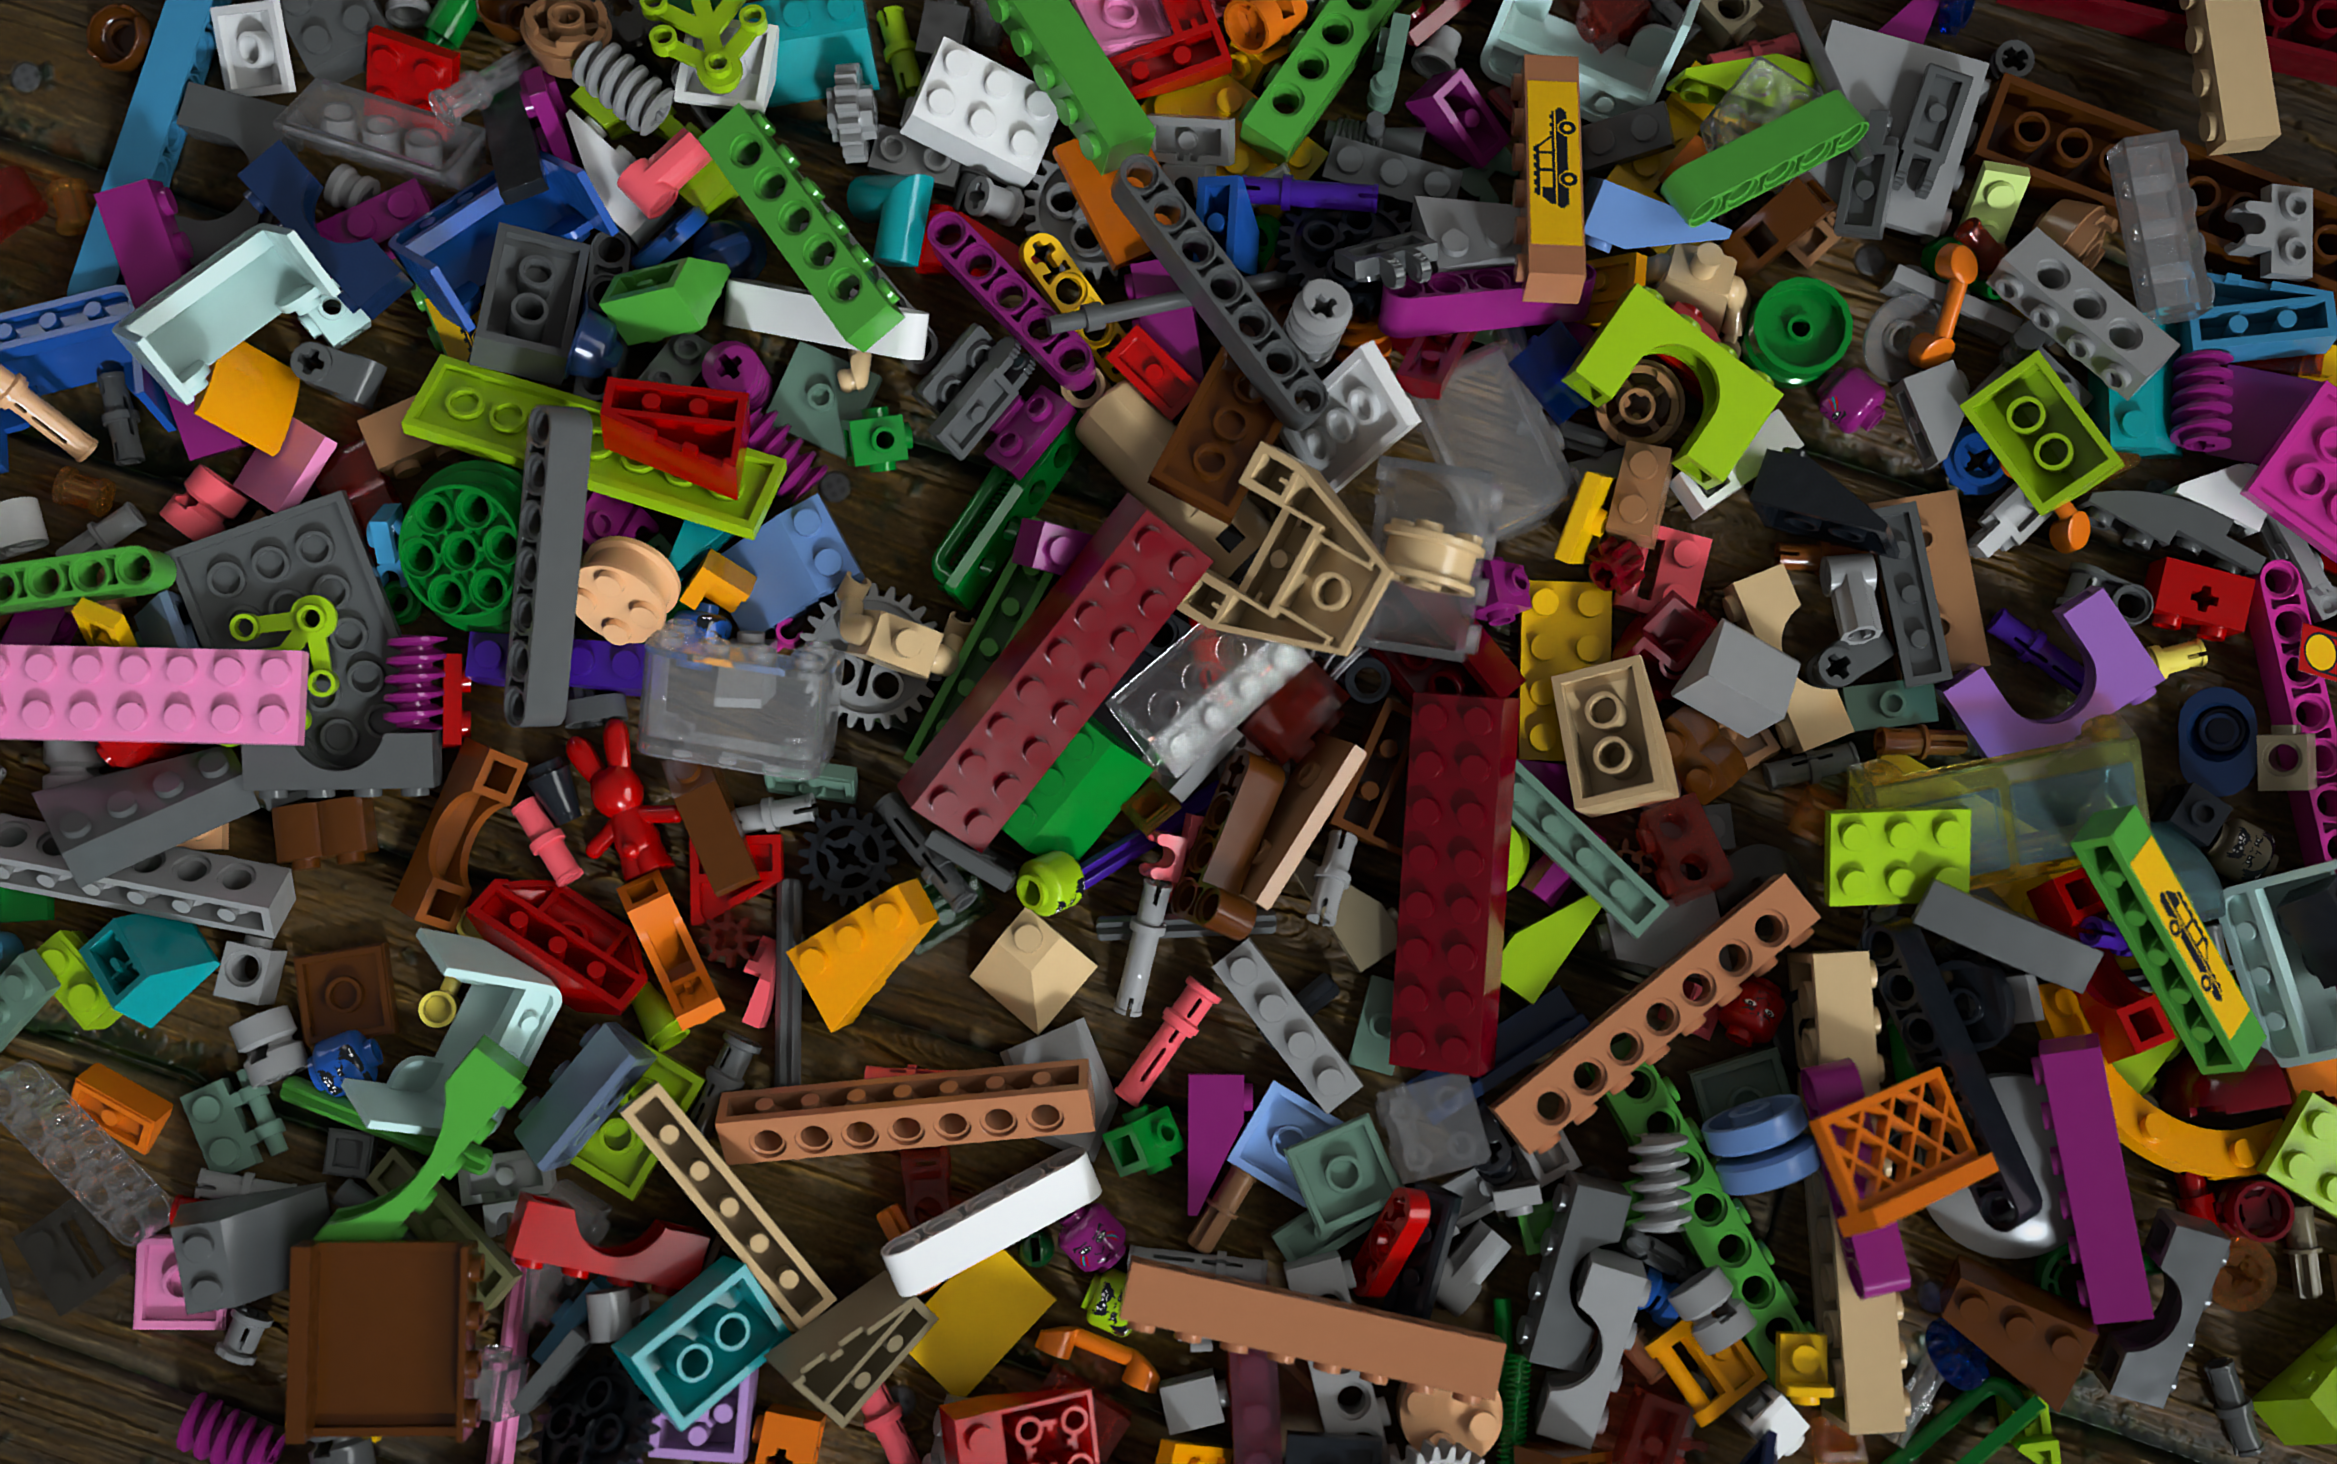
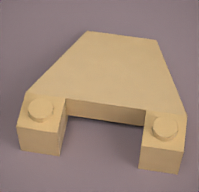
M1260 441L1239 483L1282 507L1240 585L1214 570L1207 569L1176 609L1209 629L1348 657L1395 572L1319 470L1280 448Z

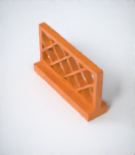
M1940 1066L1809 1121L1847 1212L1846 1215L1836 1219L1843 1238L1880 1229L2000 1171L1992 1152L1981 1156L1978 1155ZM1927 1082L1935 1098L1934 1108L1923 1101L1925 1083ZM1895 1098L1907 1105L1905 1121L1893 1114ZM1865 1111L1878 1119L1875 1135L1862 1127ZM1920 1114L1932 1121L1930 1137L1918 1130ZM1830 1124H1835L1847 1132L1844 1149L1837 1145L1829 1126ZM1890 1127L1902 1134L1900 1151L1888 1144ZM1945 1131L1951 1134L1958 1151L1957 1154L1942 1146ZM1860 1141L1872 1148L1870 1165L1857 1158ZM1915 1144L1927 1151L1925 1167L1913 1160ZM1885 1157L1897 1164L1895 1181L1882 1174ZM1854 1171L1867 1179L1864 1197L1861 1199L1853 1182Z

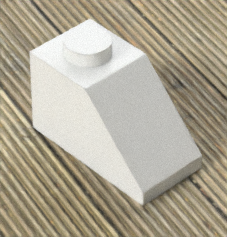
M2239 463L2181 483L2161 493L2197 503L2234 519L2228 534L2238 539L2259 532L2267 516L2265 511L2240 494L2259 467L2249 463Z
M1764 1381L1727 1410L1757 1442L1768 1429L1776 1432L1778 1460L1783 1455L1790 1456L1797 1451L1805 1440L1803 1434L1810 1428L1791 1403Z

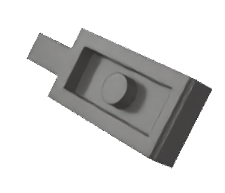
M2014 482L1983 512L1984 515L1977 521L1982 528L1967 541L1968 551L1975 559L1983 557L1988 559L1998 549L2006 552L2012 546H2020L2055 511L2053 510L2041 517L2016 482Z
M2267 514L2260 531L2257 533L2272 560L2284 559L2291 562L2298 569L2309 614L2314 623L2337 615V587L2332 586L2331 582L2327 579L2323 571L2324 564L2320 555L2310 548L2305 540Z

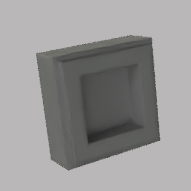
M330 1127L322 1174L366 1179L375 1167L379 1137L359 1129Z

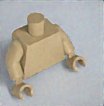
M1711 242L1703 243L1699 247L1688 243L1673 244L1665 253L1647 258L1645 286L1659 292L1663 296L1666 305L1679 301L1689 303L1698 308L1703 314L1702 319L1714 327L1717 335H1719L1720 331L1724 333V338H1721L1720 341L1730 346L1737 353V359L1739 360L1741 346L1737 338L1738 336H1743L1751 305V297L1743 279L1734 275L1737 265L1735 258L1724 255L1722 249L1717 244Z
M850 571L846 573L836 592V596L842 601L840 606V634L845 641L849 642L845 653L924 682H928L931 673L947 677L955 672L959 663V653L976 623L974 618H971L970 622H962L955 618L957 612L952 611L944 632L941 633L885 611L864 609L863 600L872 583L868 578H864L861 584L852 578Z

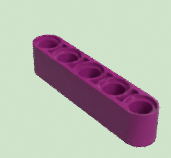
M950 211L941 212L934 216L928 224L927 236L938 261L1014 336L1061 386L1072 391L1083 390L1090 386L1095 379L1096 367L1088 344L1074 330L1054 334L1043 340L1031 337L1035 329L1040 326H1046L1047 316L1057 315L1058 313L963 217ZM957 233L961 235L960 239L953 245L940 244L942 238L947 234ZM979 264L992 266L991 270L984 276L976 277L971 275L973 268ZM1009 295H1019L1023 298L1020 304L1014 308L1001 306L1004 298ZM1072 357H1079L1085 360V364L1078 371L1070 372L1062 368L1066 360Z
M1586 263V278L1579 304L1522 302V282H1514V265L1432 273L1431 279L1423 283H1417V281L1411 280L1409 275H1405V286L1393 290L1391 287L1388 288L1383 284L1378 328L1382 333L1390 337L1412 338L1583 320L1589 313L1597 273L1591 265Z
M1851 1058L1801 1069L1800 1080L1810 1121L1865 1098L1858 1069ZM1865 1111L1862 1127L1875 1135L1870 1114ZM1830 1124L1829 1126L1837 1145L1844 1149L1847 1132L1835 1124ZM1815 1139L1848 1274L1856 1295L1860 1300H1865L1909 1289L1911 1277L1897 1221L1877 1230L1843 1238L1836 1219L1846 1215L1847 1212ZM1860 1141L1857 1158L1870 1165L1872 1148ZM1854 1171L1853 1182L1861 1199L1864 1197L1867 1179Z

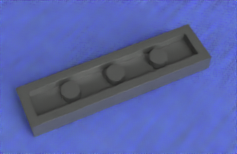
M1912 501L1872 509L1889 524L1900 550L1898 559L1877 555L1904 689L1951 681L1953 676L1917 503Z

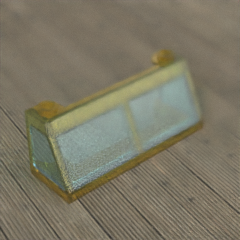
M2119 713L2098 715L2085 721L2081 727L2082 740L1903 774L1899 767L1884 759H1872L1867 762L1847 766L1846 810L1965 805L1971 808L1970 890L2082 868L2083 865L2070 842L2091 815L2097 811L2136 804L2151 831L2139 738ZM1884 904V905H1876V906H1877L1878 908H1882V907H1887V906H1892V905H1897V904Z

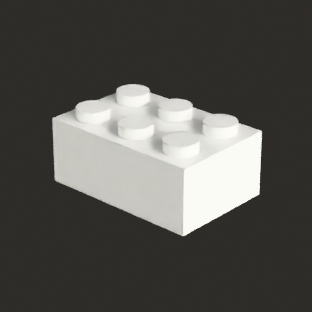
M944 36L931 56L899 133L970 168L977 169L1006 186H1014L1023 191L1036 175L1059 117L1055 105L1047 93L1037 86L1036 82Z

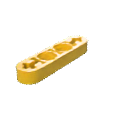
M1038 233L1024 240L1019 249V261L1047 302L1058 314L1077 311L1080 309V305L1098 301L1105 305L1064 247L1054 236L1047 233ZM1034 243L1038 247L1047 245L1051 251L1046 256L1048 262L1053 268L1059 267L1062 263L1065 271L1053 275L1046 282L1043 275L1049 274L1051 271L1045 263L1035 264L1032 261L1031 257L1035 254V249L1032 245ZM1064 278L1073 280L1079 288L1078 299L1071 305L1062 303L1056 294L1057 285ZM1118 322L1106 324L1105 334L1098 341L1089 340L1085 336L1083 329L1074 330L1090 347L1095 367L1103 373L1109 383L1115 385L1127 379L1121 372L1113 373L1111 369L1113 365L1105 358L1110 353L1109 351L1103 352L1101 355L1097 352V349L1110 344L1114 337L1119 343L1126 336ZM1118 344L1110 346L1113 350Z

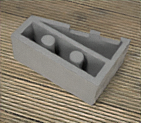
M1414 195L1410 218L1412 223L1410 232L1417 231L1438 242L1439 260L1430 262L1432 273L1512 266L1515 264L1516 254H1521V245H1514L1513 243L1514 221L1516 216H1520V208H1513V205Z

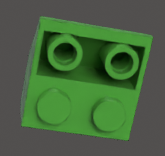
M687 257L618 274L613 277L599 305L607 317L617 325V331L628 346L647 341L655 343L665 337L682 333L687 335L694 334L706 325L707 318L716 300L722 294V289L731 270L727 264Z

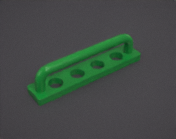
M1076 409L1078 412L1020 481L1016 480L955 570L949 567L951 558L996 495L1003 482L1007 479L1009 473L997 465L993 466L935 550L931 559L933 575L936 580L944 585V589L958 605L967 610H971L1015 547L1022 518L1032 519L1033 516L1037 515L1084 446L1075 436V428L1083 416L1079 409ZM1060 447L1059 453L1057 457L1054 459L1055 453ZM1035 484L1032 493L1029 495L1032 486ZM1010 520L1009 526L1004 532L1005 526L1007 522ZM985 556V560L982 566L979 568V564Z
M1999 1376L1983 1377L1969 1386L1880 1464H1911L1991 1395H1998L2013 1409L2014 1413L1955 1463L1983 1464L2045 1411L2046 1405L2036 1395L2028 1399L2008 1379Z

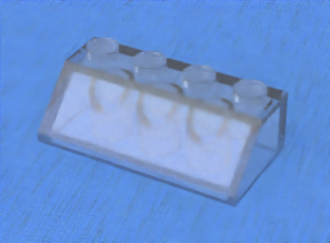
M316 77L273 121L274 130L301 146L318 150L326 155H334L354 161L365 167L377 168L400 175L408 180L416 178L419 182L445 189L450 193H459L476 181L482 164H486V131L484 127Z
M1198 623L1105 702V704L1157 772L1177 779L1313 660L1302 647L1213 630Z

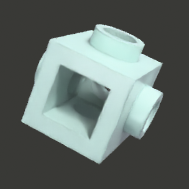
M332 278V281L335 283V285H336V286L338 287V289H339L340 286H339V285L336 283V281ZM323 294L319 295L322 300L321 303L310 312L297 317L314 340L322 336L326 343L336 350L371 328V320L361 308L353 314L337 296L333 298ZM334 306L339 308L340 312L330 315L325 310L328 307Z

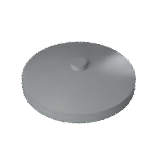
M2015 1072L1987 1074L2041 1192L2043 1200L2042 1209L2037 1216L2009 1232L1993 1230L1985 1223L1968 1186L1926 1206V1209L1947 1235L1975 1252L2005 1259H2020L2042 1255L2068 1242V1235H2076L2073 1219L2063 1220L2058 1191L2067 1190L2064 1174L2054 1175L2049 1147L2058 1146L2055 1130L2045 1131L2040 1102L2049 1101L2046 1085L2036 1086L2035 1077L2029 1074ZM1915 1144L1913 1160L1922 1165L1921 1149L1919 1145Z

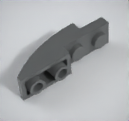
M2115 490L2091 493L2077 500L2074 504L2077 511H2084L2088 515L2090 526L2100 530L2110 529L2124 537L2123 542L2127 546L2140 552H2153L2171 543L2172 550L2184 557L2191 559L2199 558L2214 569L2245 577L2259 574L2267 559L2226 536L2234 519L2185 499L2151 492Z

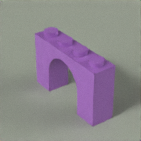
M2091 585L2052 611L2078 649L2085 670L2084 683L2078 697L2063 712L2045 719L2021 717L2007 703L1983 666L1975 663L1970 664L1953 675L1951 681L1943 682L1934 688L1962 730L1967 733L1968 739L1992 774L2004 783L2010 779L2012 782H2018L2028 777L2037 769L2035 763L2049 754L2052 757H2056L2067 752L2077 743L2074 739L2089 728L2091 731H2097L2107 726L2116 719L2117 716L2114 712L2128 703L2134 706L2146 701L2157 692L2155 686L2165 680V677L2104 588Z

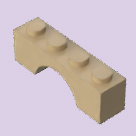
M1783 563L1732 583L1723 589L1725 597L1722 598L1724 611L1731 623L1736 622L1738 627L1782 651L1784 627L1790 616L1801 605ZM1798 677L1796 678L1786 716L1775 724V731L1780 743L1785 749L1790 748L1792 755L1808 751L1855 732L1837 689L1816 688L1806 684Z

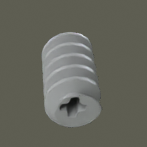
M595 41L588 45L574 65L572 71L573 81L578 86L585 87L588 94L592 97L599 98V102L606 109H613L614 115L620 120H626L630 129L640 132L641 136L651 134L669 114L671 105L674 102L675 90L666 88L658 94L662 87V80L656 76L646 81L649 73L647 67L639 65L633 69L635 58L631 54H625L619 58L622 48L618 43H611L604 49L601 41Z
M1326 279L1308 281L1304 289L1297 294L1293 301L1289 315L1282 328L1313 370L1322 368L1331 360L1352 316L1353 304L1349 293L1341 285Z
M1671 1132L1634 1134V1136L1641 1138V1143L1628 1147V1152L1641 1156L1642 1162L1629 1166V1171L1642 1175L1643 1181L1630 1185V1190L1643 1194L1644 1200L1631 1204V1210L1645 1214V1219L1632 1223V1229L1653 1233L1686 1231V1228L1679 1225L1689 1222L1692 1219V1213L1678 1206L1689 1202L1691 1194L1677 1187L1688 1183L1690 1175L1676 1168L1687 1164L1689 1156L1686 1153L1675 1150V1148L1686 1145L1688 1143V1136L1682 1133Z

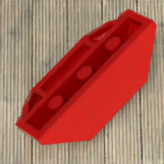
M495 878L466 910L465 915L484 940L550 978L562 994V1003L576 1012L620 1016L648 982L646 968H644L635 930L568 886L557 887L556 881H508V879Z

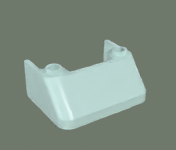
M1503 0L1482 51L1480 65L1488 78L1511 88L1512 74L1521 72L1524 54L1578 57L1580 116L1594 123L1656 102L1691 28L1700 0H1690L1676 31L1660 24L1645 25L1636 32L1629 47L1549 14L1548 12L1553 0Z
M260 223L236 237L128 314L113 327L112 332L172 398L188 405L195 400L193 396L201 392L209 384L206 377L211 369L208 366L279 314L296 312L298 316H302L321 303L322 300L319 295L323 294L334 298L341 291L293 229Z
M2337 859L2228 887L2219 894L2216 900V913L2219 923L2223 927V935L2243 996L2267 1036L2261 1047L2268 1049L2278 1061L2280 1067L2283 1068L2337 1058L2336 986L2324 989L2317 976H2313L2308 972L2303 963L2302 951L2294 938L2287 935L2281 928L2276 907L2289 891L2336 874Z
M419 928L416 937L444 976L455 977L458 981L471 984L435 1057L417 1055L406 1058L394 1068L387 1083L344 1078L341 1087L366 1128L439 1137L446 1106L445 1083L479 1039L485 1034L529 1068L561 1007L562 994L550 978L486 940ZM503 1105L491 1117L498 1123L488 1136L497 1130L508 1110Z

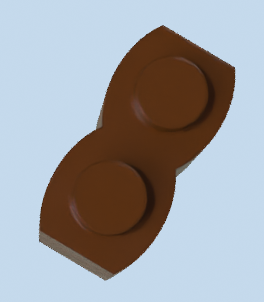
M1684 704L1661 721L1678 778L1686 792L1700 804L1705 806L1727 791L1748 772L1747 763L1740 750L1730 740L1720 735L1716 721L1709 716Z
M351 796L271 808L277 863L292 864V871L321 868L320 860L336 857L337 865L366 862L365 854L379 851L373 797Z

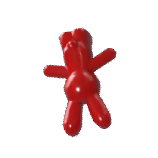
M612 718L607 721L604 727L603 742L608 764L607 768L599 758L591 742L580 736L571 737L566 744L567 756L579 773L590 783L591 799L594 806L601 814L610 818L585 848L586 855L589 858L598 859L614 843L616 851L620 856L621 869L626 882L634 881L657 869L662 872L675 866L676 862L662 844L660 832L654 823H678L682 818L676 805H643L644 786L640 777L631 766L630 740L626 723L622 719Z

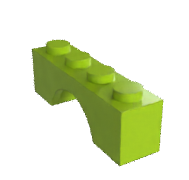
M580 86L570 96L581 113L595 120L612 140L627 134L640 133L630 129L626 120L618 119L614 115L613 109H606L599 102V98L589 95L585 87ZM672 105L665 120L651 133L664 139L666 142L684 127L673 117L676 110ZM688 122L684 127L699 141L698 138L703 133L694 124ZM712 159L678 190L679 195L677 198L688 208L699 206L709 217L705 222L707 224L715 221L739 194Z

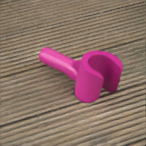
M788 618L776 626V637L774 639H777V653L783 648L794 649L802 643L803 639L800 638V634L803 631L798 633L793 639H785L781 635L782 631L793 623V618Z

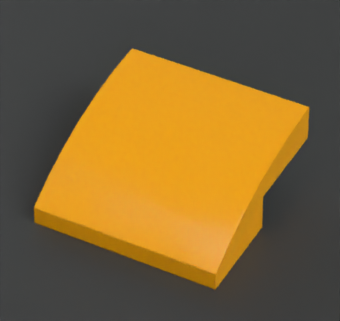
M242 341L209 366L211 371L206 377L209 384L195 395L193 413L274 457L279 453L291 423L297 401L300 378L294 374L290 367L247 342Z

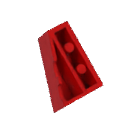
M607 377L600 411L604 448L738 501L750 433L749 393Z

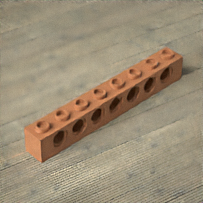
M1785 873L1771 876L1595 1019L1589 1027L1579 1032L1488 1106V1108L1524 1152L1529 1155L1535 1150L1539 1154L1545 1153L1560 1141L1562 1136L1558 1132L1572 1120L1576 1125L1582 1123L1598 1109L1594 1102L1608 1091L1615 1095L1626 1088L1634 1080L1631 1072L1643 1062L1650 1066L1664 1057L1671 1049L1667 1045L1670 1040L1680 1032L1687 1036L1703 1025L1707 1020L1703 1014L1716 1003L1723 1007L1735 999L1743 991L1739 984L1751 974H1754L1756 978L1762 976L1778 963L1779 960L1775 957L1778 952L1788 944L1793 949L1812 936L1814 930L1811 926L1821 918L1820 915ZM1761 916L1769 918L1774 927L1772 937L1766 942L1760 940L1755 933V924ZM1726 945L1732 946L1738 954L1737 965L1730 971L1725 970L1719 962V953ZM1695 974L1702 982V992L1697 999L1691 1001L1683 992V982L1687 976ZM1659 1003L1666 1010L1667 1019L1661 1028L1654 1030L1648 1025L1646 1014L1653 1004ZM1623 1032L1630 1039L1631 1049L1627 1056L1622 1059H1616L1610 1051V1042L1616 1034ZM1588 1062L1595 1071L1594 1081L1586 1088H1579L1574 1082V1071L1579 1064ZM1546 1092H1553L1558 1097L1559 1108L1553 1116L1543 1118L1537 1110L1538 1099Z
M1089 1058L721 1092L715 1126L727 1165L754 1164L758 1162L799 1160L813 1157L1095 1132L1096 1100Z

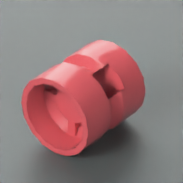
M199 464L184 482L187 491L184 494L175 493L159 514L192 541H197L225 531L223 521L225 519L234 520L250 500L216 472L203 464Z

